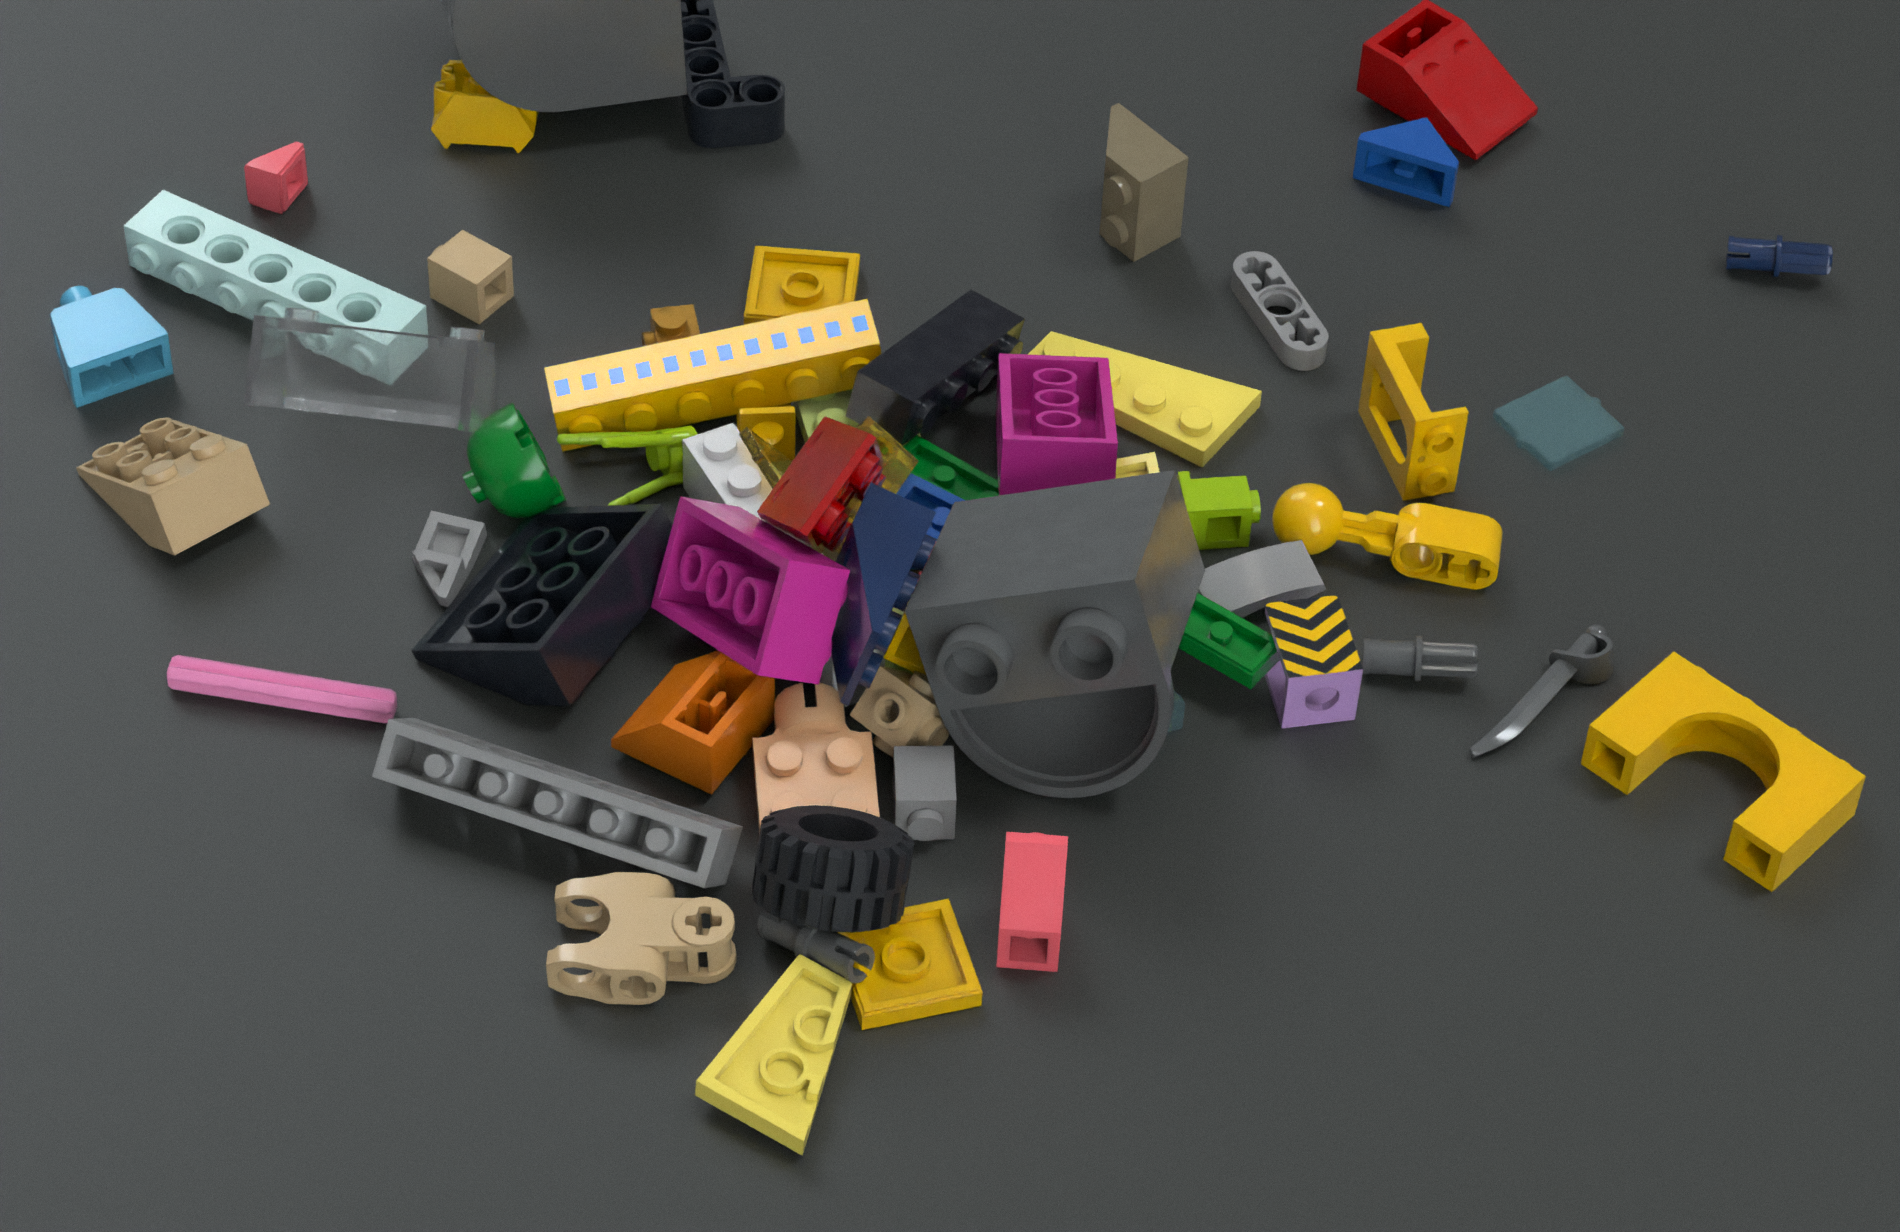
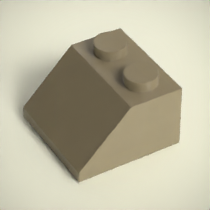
M1120 103L1111 106L1099 235L1110 246L1117 248L1135 262L1181 236L1189 157Z

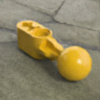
M1302 483L1289 488L1279 497L1273 510V528L1280 542L1286 543L1302 540L1309 555L1324 552L1332 547L1337 540L1360 544L1370 553L1389 556V561L1392 562V565L1399 573L1415 579L1461 588L1482 589L1492 585L1498 577L1503 532L1496 520L1483 514L1427 503H1413L1403 507L1398 512V515L1381 511H1374L1365 515L1344 511L1341 502L1331 490L1315 483Z

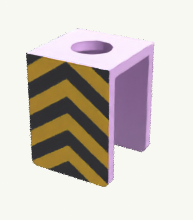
M1324 596L1266 604L1265 615L1280 660L1265 675V679L1281 728L1355 720L1363 667L1339 598L1337 596Z

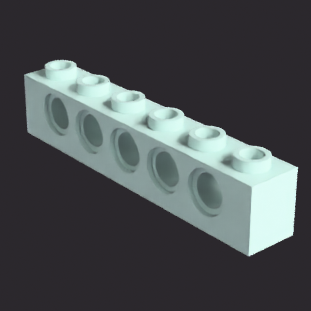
M162 190L124 225L129 266L136 268L144 274H150L170 283L186 293L194 294L219 305L228 312L239 314L259 323L273 332L281 333L308 345L317 352L328 354L346 362L362 372L370 373L392 383L429 346L426 305L165 190Z

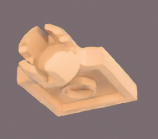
M803 683L785 688L778 694L774 703V734L753 738L752 740L759 834L761 820L765 816L777 810L797 806H834L858 810L880 817L871 731L857 732L848 728L845 721L844 704L840 703L838 691L830 685L824 683L814 684L816 707H805Z

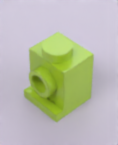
M1189 471L1178 472L1177 478L1199 550L1249 547L1251 525L1260 522L1261 505L1258 490H1249L1247 477L1229 476L1191 479Z

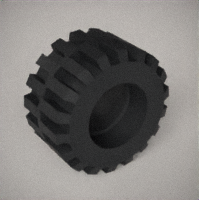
M819 805L797 806L777 810L761 820L751 895H753L754 902L763 907L762 909L785 921L807 928L832 932H865L886 928L899 922L904 914L914 841L902 828L878 816L858 810Z

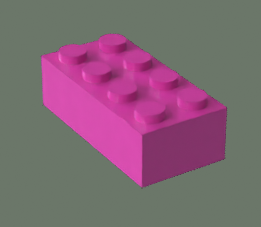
M999 353L995 411L999 496L1115 479L1118 440L1109 359L1100 357Z
M680 496L651 607L756 675L819 684L823 667L831 656L832 635L838 613L847 598V581L850 570L741 507Z

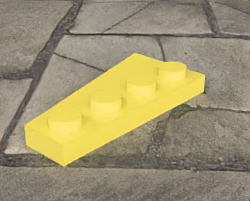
M1052 331L1027 354L1108 358L1116 425L1200 467H1203L1254 414L1261 403V390Z

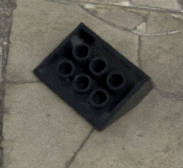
M662 504L550 507L545 511L526 517L411 650L416 660L526 705H555L559 707L571 705L583 695L586 685L599 669L613 658L617 647L630 631L644 620L645 613L651 607L672 529V523Z

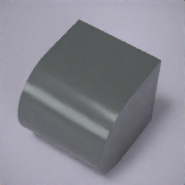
M440 0L457 51L465 68L482 88L499 100L512 106L538 112H561L687 95L681 0Z

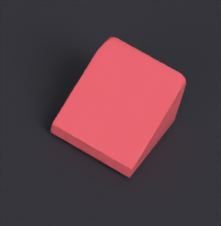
M296 141L257 157L245 165L247 198L250 204L278 214H283L308 185L303 143Z

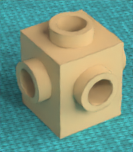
M879 666L870 688L865 689L850 714L851 717L876 735L872 743L892 757L894 746H942L949 736V732L938 711L927 675L918 671H914L913 675L906 671Z

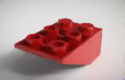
M1429 0L1421 1L1363 43L1356 91L1407 121L1427 117L1446 144L1475 161L1538 112V107L1466 21Z
M824 416L757 510L758 515L763 521L821 554L825 548L834 552L845 539L852 523L848 521L849 514L859 500L863 501L870 484L873 483L881 487L886 479V476L882 474L885 464L877 438L866 431Z

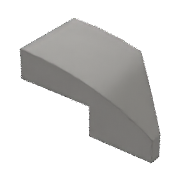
M431 510L417 546L412 551L414 566L438 603L449 607L468 578L485 542L487 531L483 522Z

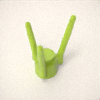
M690 425L641 432L559 434L557 442L561 445H602L604 448L645 447L649 466L653 471L661 470L663 476L626 493L624 496L608 504V506L632 505L669 486L683 484L682 440L698 434L695 428Z

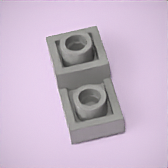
M1299 540L1253 550L1205 568L1199 589L1204 597L1243 618L1266 607L1268 603L1310 598L1326 590V587L1303 541Z

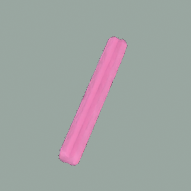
M182 655L173 656L167 669L168 687L178 691L387 724L388 719H393L397 709L396 692L392 689Z

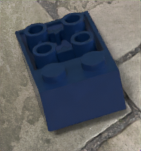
M873 483L870 484L836 560L838 564L850 570L847 581L848 594L844 605L838 613L832 635L831 652L840 703L849 706L858 684L868 689L870 688L884 657L874 652V649L886 653L902 618V615L892 611L894 607L903 612L905 611L921 576L910 571V569L914 567L923 571L937 540L927 535V531L936 514L935 511Z

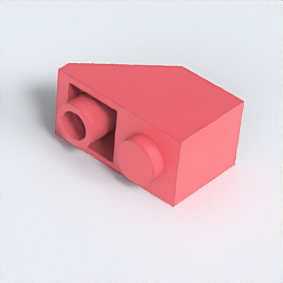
M1006 832L996 967L1058 972L1068 836L1046 835L1038 832Z

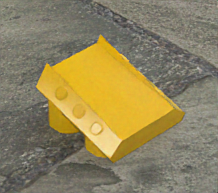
M449 60L441 69V81L436 82L434 85V118L431 131L446 149H448L451 143L513 147L517 153H520L534 136L539 112L522 109L499 100L474 80L465 68L462 60Z

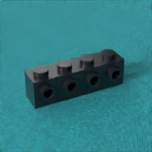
M969 290L857 371L845 416L873 431L880 439L892 442L899 447L903 446L917 434L927 433L938 418L948 411H956L967 396L975 390L982 391L989 384L992 377L998 374L999 353L1021 354L1023 342L1019 338L1025 318L981 294Z

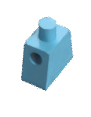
M85 286L71 287L63 293L60 299V307L54 308L49 314L56 353L76 408L174 374L167 331L122 288H113L92 295Z

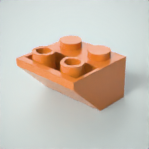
M719 650L676 664L613 736L611 747L712 795L752 747L753 738L760 737L774 720L775 678L756 675Z

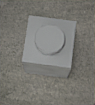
M894 746L892 779L894 825L906 831L907 835L912 837L913 840L954 839L957 802L954 746Z

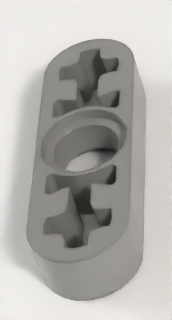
M1251 251L1239 255L1233 262L1231 290L1283 364L1295 370L1308 371L1320 367L1326 359L1328 331L1282 266L1273 256L1264 252ZM1264 280V286H1263V289H1261V287H1262V282H1261V281ZM1282 306L1290 309L1292 313L1276 315L1267 311L1266 308ZM1295 332H1297L1296 339H1297L1298 341H1294V339H1295Z

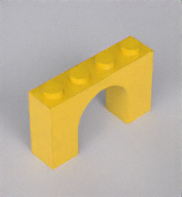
M1674 651L1589 725L1581 759V765L1626 795L1631 793L1664 762L1679 754L1693 751H1709L1730 756L1744 763L1759 776L1767 791L1733 821L1723 860L1770 892H1773L1855 815L1866 778L1864 774L1853 768L1846 761L1828 752L1805 737L1797 729L1788 726L1756 705L1749 698L1737 693L1708 674L1703 668L1694 665Z

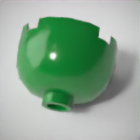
M513 402L493 412L476 426L469 436L466 449L471 470L465 472L462 476L478 504L488 499L499 513L512 518H526L545 511L550 507H557L567 501L556 476L551 477L549 474L550 468L546 462V456L519 410H516Z

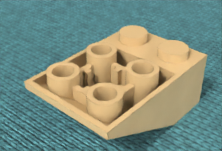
M167 417L159 418L143 425L140 428L141 434L125 443L114 442L98 448L92 453V460L76 467L81 478L149 546L174 556L270 505L247 444Z

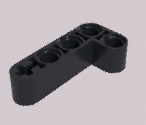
M681 0L687 95H680L691 141L705 148H722L766 144L781 138L785 130V86L782 81L770 75L731 77L714 1Z

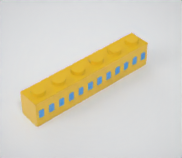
M868 299L545 367L544 370L558 435L591 432H641L670 429L739 414V409L772 407L851 390L854 386L857 371L882 353ZM561 445L563 452L591 445Z

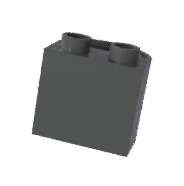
M1175 470L954 502L905 609V613L938 711L946 729L969 759L996 779L1020 790L1037 795L1059 798L1093 796L1116 789L1137 777L1149 766L1160 751L1166 738L1174 709V687L1170 671L1205 572Z

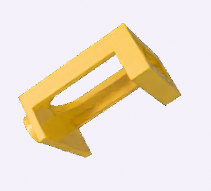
M1422 323L1370 332L1358 412L1403 501L1455 491L1469 414L1466 406L1431 412L1421 393V385L1429 336ZM1402 420L1407 440L1406 459L1387 422Z

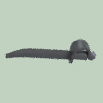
M1593 624L1586 629L1585 633L1567 651L1553 650L1549 655L1551 667L1512 710L1487 735L1470 748L1471 758L1473 759L1489 752L1521 733L1570 678L1584 684H1597L1610 678L1614 671L1613 642L1607 637L1605 628L1601 625Z

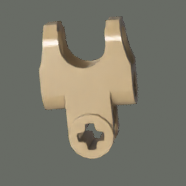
M613 872L600 876L567 880L556 886L554 901L557 922L575 930L597 932L601 936L590 942L562 944L549 950L546 961L548 987L565 995L593 999L606 1004L644 1005L656 1002L664 996L666 981L701 984L716 983L726 978L734 970L737 962L735 944L731 940L735 930L733 911L726 903L716 898H675L676 891L673 884L668 879L657 874ZM575 899H589L597 902L600 906L581 907L574 905L571 901ZM704 913L710 914V929L703 928L702 914ZM699 952H707L708 967H700ZM575 967L592 970V972L586 975H574L565 972L563 969Z

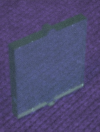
M1567 375L1495 409L1493 413V419L1516 439V446L1526 448L1549 471L1623 436L1625 428L1600 406L1601 400L1599 398H1591Z

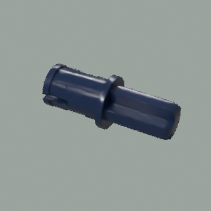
M1777 235L1776 240L1728 237V252L1749 253L1747 255L1727 253L1726 269L1729 270L1733 268L1773 271V277H1779V272L1827 275L1832 268L1833 249L1829 244L1782 241V235Z

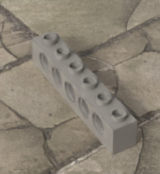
M417 718L388 719L372 774L374 778L702 888L726 885L743 826Z

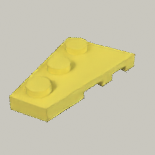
M799 954L696 1080L695 1096L803 1156L850 1001L852 982Z

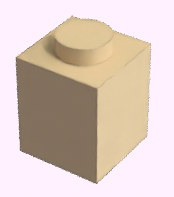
M461 230L444 245L438 246L427 258L430 298L477 324H481L514 296L512 256L464 230Z

